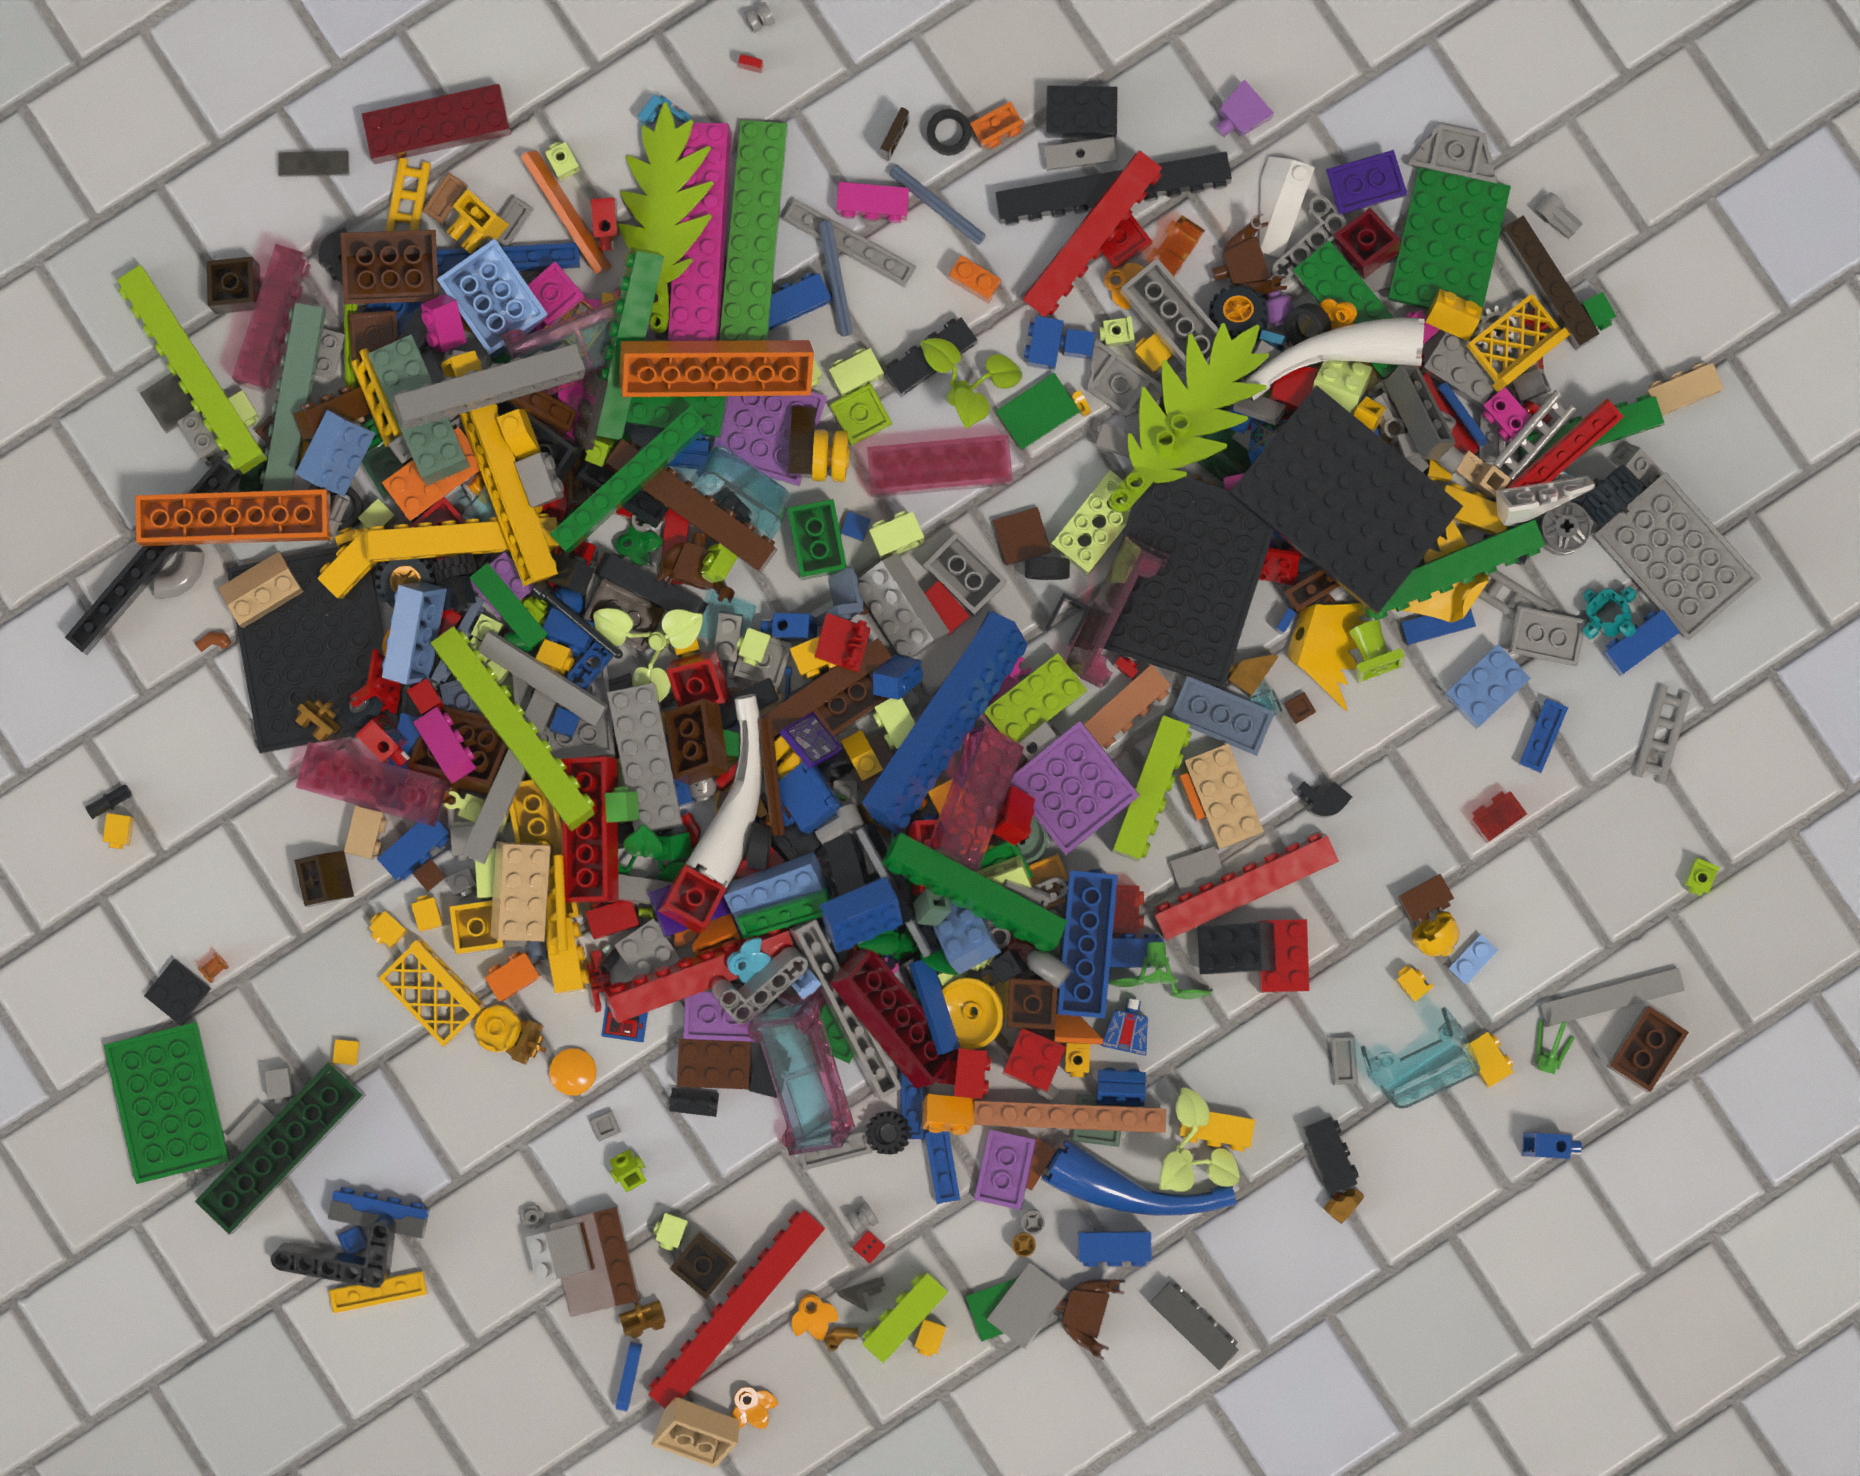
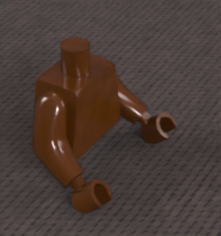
M1263 214L1253 216L1251 222L1227 242L1222 254L1223 265L1212 268L1215 281L1228 278L1230 285L1239 287V284L1245 285L1247 289L1250 286L1254 288V292L1259 291L1262 295L1287 289V286H1281V280L1286 279V276H1274L1270 280L1271 277L1258 238L1255 236L1259 229L1268 226V222L1260 223V217Z
M694 532L691 543L682 542L675 544L660 560L658 565L659 575L656 578L658 581L664 579L667 586L672 581L704 591L713 589L719 595V602H722L724 598L728 599L729 603L732 602L735 591L727 587L725 580L712 583L705 580L700 572L704 566L702 564L704 558L710 553L708 548H705L708 535Z
M1093 1279L1078 1283L1073 1289H1070L1068 1298H1063L1055 1309L1064 1312L1062 1323H1064L1063 1329L1077 1344L1102 1360L1104 1359L1101 1356L1102 1349L1109 1350V1347L1098 1343L1094 1338L1098 1339L1110 1295L1108 1293L1124 1294L1125 1291H1120L1119 1285L1120 1283H1125V1280Z

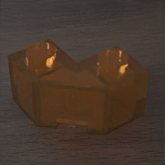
M1181 215L1177 222L1171 221L1165 231L1168 233L1165 241L1159 249L1154 247L1147 257L1150 263L1158 258L1174 278L1205 232L1203 228Z

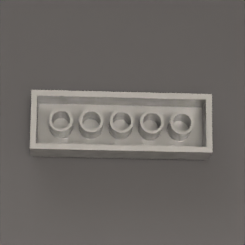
M1156 258L1121 287L1120 294L1185 369L1189 334H1192L1209 365L1214 339L1219 329L1161 261Z
M655 683L607 692L625 786L628 787L629 792L638 791L640 820L632 821L634 832L642 824H645L651 831L684 825Z

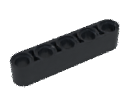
M604 552L594 572L596 575L667 611L683 609L704 614L708 603L671 584L667 586L665 581H658L657 577L607 552Z

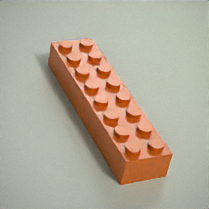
M810 340L621 341L619 387L622 397L811 395L814 351Z
M326 489L135 495L136 543L140 546L331 540L330 493Z

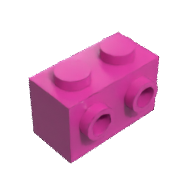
M444 294L421 304L423 312L421 318L427 328V342L432 348L443 353L467 343L456 299Z
M1506 387L1481 408L1483 418L1489 424L1493 423L1499 429L1497 433L1505 442H1511L1531 419V416Z

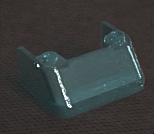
M1446 1007L1441 1008L1445 1023L1438 1029L1440 1039L1402 1058H1399L1392 1052H1383L1374 1057L1365 1045L1360 1047L1369 1078L1396 1108L1403 1109L1415 1105L1474 1077L1480 1071L1478 1060L1461 1025Z

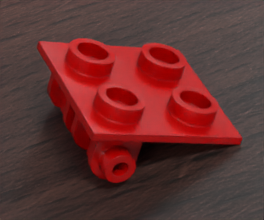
M826 613L814 658L859 672L871 628L867 627V622L858 620L855 623Z

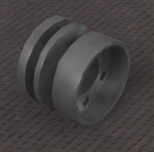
M1566 502L1544 513L1538 522L1539 531L1546 545L1543 548L1553 555L1565 556L1574 553L1586 543L1591 534L1592 524L1590 517L1585 509L1576 503ZM1564 522H1566L1567 526H1571L1567 533H1565V529L1560 528Z

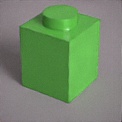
M628 787L614 788V793H605L607 822L640 820L638 791L629 792Z

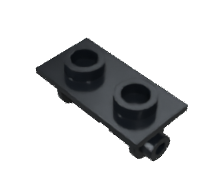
M672 1088L669 1111L716 1117L719 1093Z

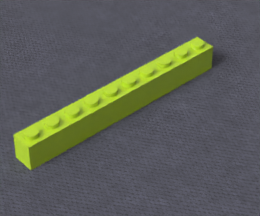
M140 264L117 279L121 286L118 289L125 301L129 299L133 304L130 307L132 313L137 320L142 318L144 321L143 330L149 338H155L157 343L154 347L161 357L165 355L169 360L166 365L173 376L178 374L182 380L178 384L185 394L190 393L193 397V400L190 402L196 412L200 413L202 411L206 417L202 420L209 432L215 431L218 436L215 441L222 451L226 449L230 457L227 460L233 469H239L245 474L265 461L267 457L146 270Z
M454 626L431 642L434 651L568 828L573 831L595 815L591 808L594 806V803L587 794L582 796L578 788L581 786L574 776L568 777L564 772L566 766L559 757L553 758L550 754L553 749L545 739L540 740L536 734L539 731L532 721H525L522 717L525 713L517 702L512 704L509 700L511 694L503 684L499 686L496 683L495 679L498 677L490 666L485 668L481 663L484 659L476 648L471 650L468 646L470 640L462 630L458 632Z

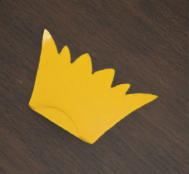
M1453 520L1446 527L1447 540L1441 536L1437 539L1441 552L1429 549L1423 557L1425 563L1468 546ZM1483 572L1474 575L1475 580L1462 585L1461 581L1453 584L1454 589L1441 594L1439 590L1431 593L1432 598L1420 603L1416 599L1409 602L1410 607L1401 611L1431 616L1449 623L1459 621L1465 617L1488 583L1489 576H1484Z
M1361 603L1342 605L1315 604L1299 612L1287 656L1293 663L1309 674L1344 710L1348 711L1338 682L1344 685L1348 684L1341 669H1356L1357 663L1348 650L1358 647L1349 631L1356 626L1366 623L1358 619L1365 612Z

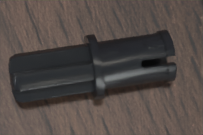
M122 785L109 794L104 793L102 798L86 805V811L92 819H95V817L109 809L114 810V806L130 798L132 792L127 785Z

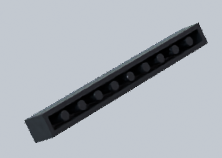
M1227 151L1158 163L1162 167L1160 170L1162 176L1155 185L1150 183L1145 189L1147 195L1144 201H1154L1158 199V196L1167 195L1168 198L1181 195V192L1190 191L1191 194L1204 191V188L1213 187L1214 190L1226 188L1227 184H1231L1232 180ZM1122 170L995 192L1000 224L1005 223L1006 226H1013L1019 224V220L1028 219L1029 222L1042 220V216L1052 215V218L1065 216V212L1075 211V214L1086 213L1089 211L1088 208L1095 206Z
M219 457L188 494L229 492L241 478V475ZM182 545L143 546L64 638L82 653L88 655Z

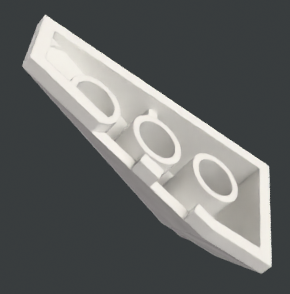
M1269 156L1261 177L1260 214H1263V216L1260 217V223L1268 222V226L1261 228L1259 234V244L1263 254L1277 259L1283 256L1315 167L1293 159Z

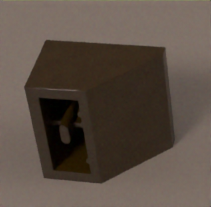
M344 850L294 860L305 907L309 908L355 897Z

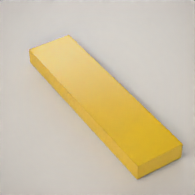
M424 1271L387 1278L378 1288L350 1285L329 1290L333 1314L428 1294Z

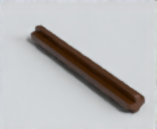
M771 718L759 719V730L771 834L773 836L784 835L785 830Z

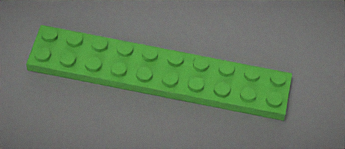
M740 121L719 341L768 340L788 130L787 123Z

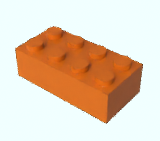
M459 427L454 430L471 467L426 486L413 459L381 482L409 521L480 471L470 442Z

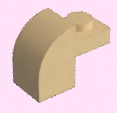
M1465 450L1463 453L1465 457L1456 473L1467 480V483L1476 490L1489 497L1496 498V490L1504 489L1511 478L1496 466L1486 464L1472 452Z

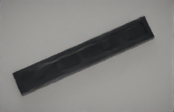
M872 823L857 830L856 833L881 878L886 877L897 896L901 916L924 958L940 951L941 946L930 926L917 924L913 906L915 898L903 876L891 872L888 867L882 864L888 849L875 825Z

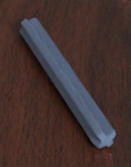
M895 165L890 170L889 175L903 187L909 188L912 194L977 245L983 242L986 237L984 232L899 165Z
M829 220L819 223L839 333L843 337L852 335L853 331L833 226Z

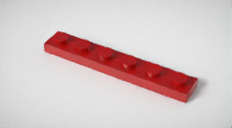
M1606 398L1505 489L1551 482L1624 416Z

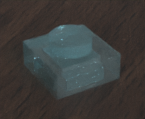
M1274 689L1250 698L1252 703L1274 711L1275 715L1282 712V707Z

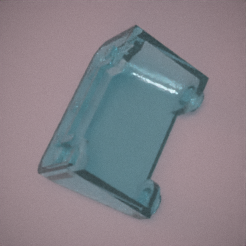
M724 446L714 447L690 479L693 487L706 495L716 494L723 485H726L757 506L755 509L759 514L757 527L762 534L771 540L778 532L790 503V494L785 487Z

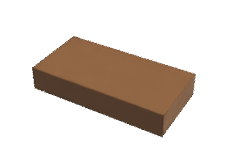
M448 172L422 212L443 225L453 210V205L462 196L468 185Z

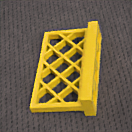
M1531 293L1470 341L1466 347L1495 383L1492 386L1498 393L1571 334L1565 327L1562 330L1533 293ZM1527 302H1530L1534 307L1535 315L1525 314V304ZM1510 316L1519 318V328L1509 326ZM1525 319L1535 321L1534 331L1524 329ZM1540 322L1546 323L1552 331L1549 334L1539 332ZM1493 329L1504 330L1503 341L1493 339ZM1509 332L1519 333L1518 343L1508 342ZM1524 334L1534 336V346L1524 345ZM1478 341L1488 343L1487 353L1480 352L1475 344ZM1493 344L1503 346V356L1492 354ZM1508 347L1518 349V359L1508 357ZM1492 360L1502 361V371L1499 374L1492 367Z
M422 938L415 940L378 978L443 1047L477 1014L487 1007ZM411 953L418 959V969H406V958ZM402 963V969L397 968ZM392 972H401V985H393L387 977ZM406 972H418V986L406 985ZM422 972H429L434 976V986H422ZM405 989H418V1003L409 1002L405 998ZM422 989H434V1003H422ZM438 990H447L451 994V1003H438ZM422 1006H434V1020H427L422 1016ZM438 1006L451 1007L450 1020H438ZM455 1007H463L470 1015L464 1021L455 1020ZM438 1023H450V1034L445 1039L438 1033Z

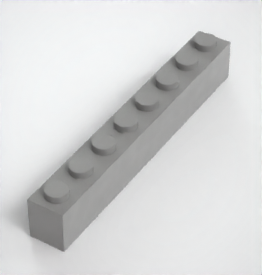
M563 344L549 352L539 351L531 357H518L507 364H493L486 370L479 372L478 370H472L466 373L465 376L458 378L448 377L440 383H427L416 390H402L394 396L393 407L403 431L583 379L585 367L576 344L570 346Z
M812 919L790 928L789 930L800 952L808 962L809 969L822 984L819 986V989L874 1096L883 1099L901 1089L902 1087L880 1044L829 984L841 968L817 921Z

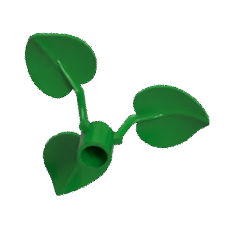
M642 824L625 839L624 849L632 855V858L625 868L618 863V874L631 876L627 872L631 870L637 857L658 858L663 854V844L656 836L659 835L658 831H651L645 824ZM657 860L659 869L662 870L657 874V879L673 882L678 871L685 863L670 862L664 866L662 860Z
M907 878L905 882L913 895L912 882ZM907 926L902 934L894 932V930L886 931L871 940L858 943V947L866 948L882 955H892L897 952L893 957L898 960L905 959L909 953L914 954L920 950L918 946L914 947V939L908 934L909 929ZM942 946L940 951L924 958L922 953L920 954L923 962L930 968L944 974L958 975L949 964Z

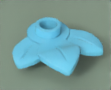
M753 938L742 944L739 952L732 953L727 959L729 971L734 975H738L739 979L744 983L748 982L772 960L769 955L760 952L761 938Z

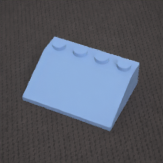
M495 238L437 279L447 295L457 300L460 314L494 360L515 346L548 316Z

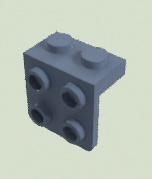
M846 567L828 579L834 607L816 617L817 626H823L826 613L850 621L854 616L864 611L863 599L860 596L857 585L858 578L853 567Z

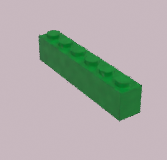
M1646 394L1636 398L1637 402L1628 405L1627 401L1614 405L1624 417L1587 450L1664 426L1665 423L1656 396L1651 397L1650 394ZM1582 416L1569 419V424L1562 426L1528 467L1583 420ZM1532 431L1527 436V439L1534 445L1543 433L1537 434L1536 431ZM1522 448L1523 454L1525 456L1527 451Z

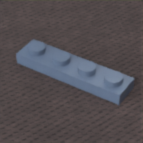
M475 596L476 603L469 607L457 629L458 632L462 630L468 639L471 637L474 629L471 627L475 619L478 620L481 613L483 614L486 609L482 607L484 600ZM442 660L430 680L438 686L441 681L446 682L451 673Z

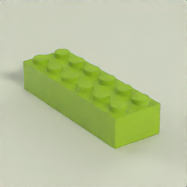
M1164 715L1162 716L1135 788L1140 796L1128 806L1112 850L1113 853L1139 862L1141 857L1145 858L1151 845L1147 843L1148 837L1155 834L1159 821L1155 820L1157 813L1162 814L1167 799L1163 798L1165 791L1170 792L1176 778L1172 776L1173 770H1178L1184 754L1180 753L1181 748L1188 745L1192 732L1188 731L1190 725Z

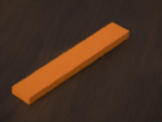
M529 151L524 153L521 159L593 271L598 274L612 268L604 253L600 251V247L539 152Z

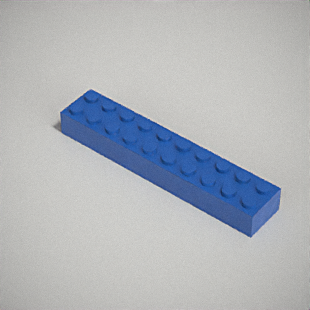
M993 611L991 612L864 798L862 803L877 825L897 835L908 826L910 818L921 807L923 799L929 790L933 789L942 771L948 767L954 753L961 748L963 740L973 730L975 722L980 715L986 711L992 697L999 692L1001 684L1011 674L1017 660L1024 655L1028 644L1014 621Z

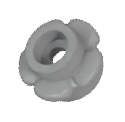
M535 1205L528 1206L521 1213L523 1225L526 1228H539L544 1219V1212ZM531 1215L535 1216L533 1220L530 1218Z

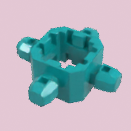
M1630 586L1625 587L1620 591V595L1613 589H1603L1600 593H1597L1590 588L1582 594L1584 601L1588 604L1586 613L1590 621L1582 630L1583 635L1590 640L1599 634L1598 631L1602 632L1606 637H1615L1620 632L1630 638L1636 633L1635 626L1631 622L1632 611L1629 603L1637 595L1633 588ZM1611 602L1622 610V614H1618L1614 618L1613 623L1611 621L1608 623L1602 622L1596 614L1597 611L1600 612L1605 607V603L1609 605Z

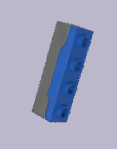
M341 1187L340 1191L336 1190L333 1192L328 1219L370 1228L378 1217L388 1215L396 1223V1234L420 1239L424 1238L427 1218L430 1210L424 1209L425 1204L411 1202L410 1206L401 1204L402 1199L387 1197V1201L377 1199L378 1194L364 1192L363 1196L354 1194V1189ZM378 1225L379 1230L387 1231L384 1226Z

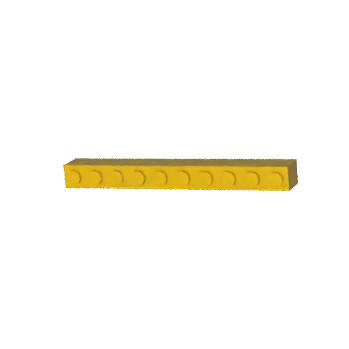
M475 350L450 357L441 363L446 378L465 376L466 373L472 370L482 371L481 361L477 357ZM497 404L459 414L523 587L558 574L555 560L552 558L548 548V541L541 530L539 517L535 513L534 508L530 506L515 465V455L505 441L498 423Z

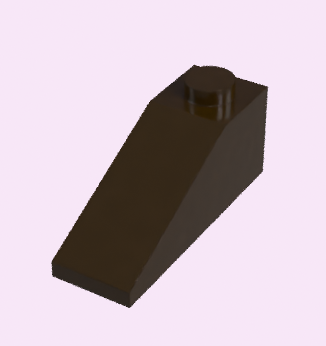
M792 406L789 477L812 478L816 407Z

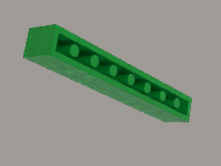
M631 247L630 253L626 254L625 267L627 268L625 276L621 277L619 284L621 294L614 305L616 316L614 322H611L609 327L610 342L604 349L605 364L604 368H601L599 371V390L595 391L593 397L594 412L590 414L588 419L589 431L595 436L621 440L623 437L632 397H622L619 387L621 341H645L664 256L659 252Z
M689 406L557 526L550 535L565 552L570 554L708 429L710 425L692 406Z
M1535 519L1523 522L1415 567L1377 615L1363 604L1362 607L1367 618L1374 617L1375 621L1387 617V611L1396 608L1398 612L1410 607L1409 602L1416 599L1420 603L1432 598L1431 593L1439 590L1441 594L1454 589L1453 584L1461 581L1463 585L1475 580L1474 575L1483 572L1484 576L1497 571L1496 566L1505 563V566H1510L1519 562L1518 557L1526 554L1527 557L1539 554L1541 553L1539 548L1546 545Z
M899 833L892 839L882 862L891 872L902 874L909 878L912 883L930 889L934 895L943 896L951 900V903L955 906L964 907L972 911V914L978 918H985L993 922L995 927L1010 931L1016 938L1029 941L1041 951L1050 952L1058 946L1067 924L1065 919L902 833Z

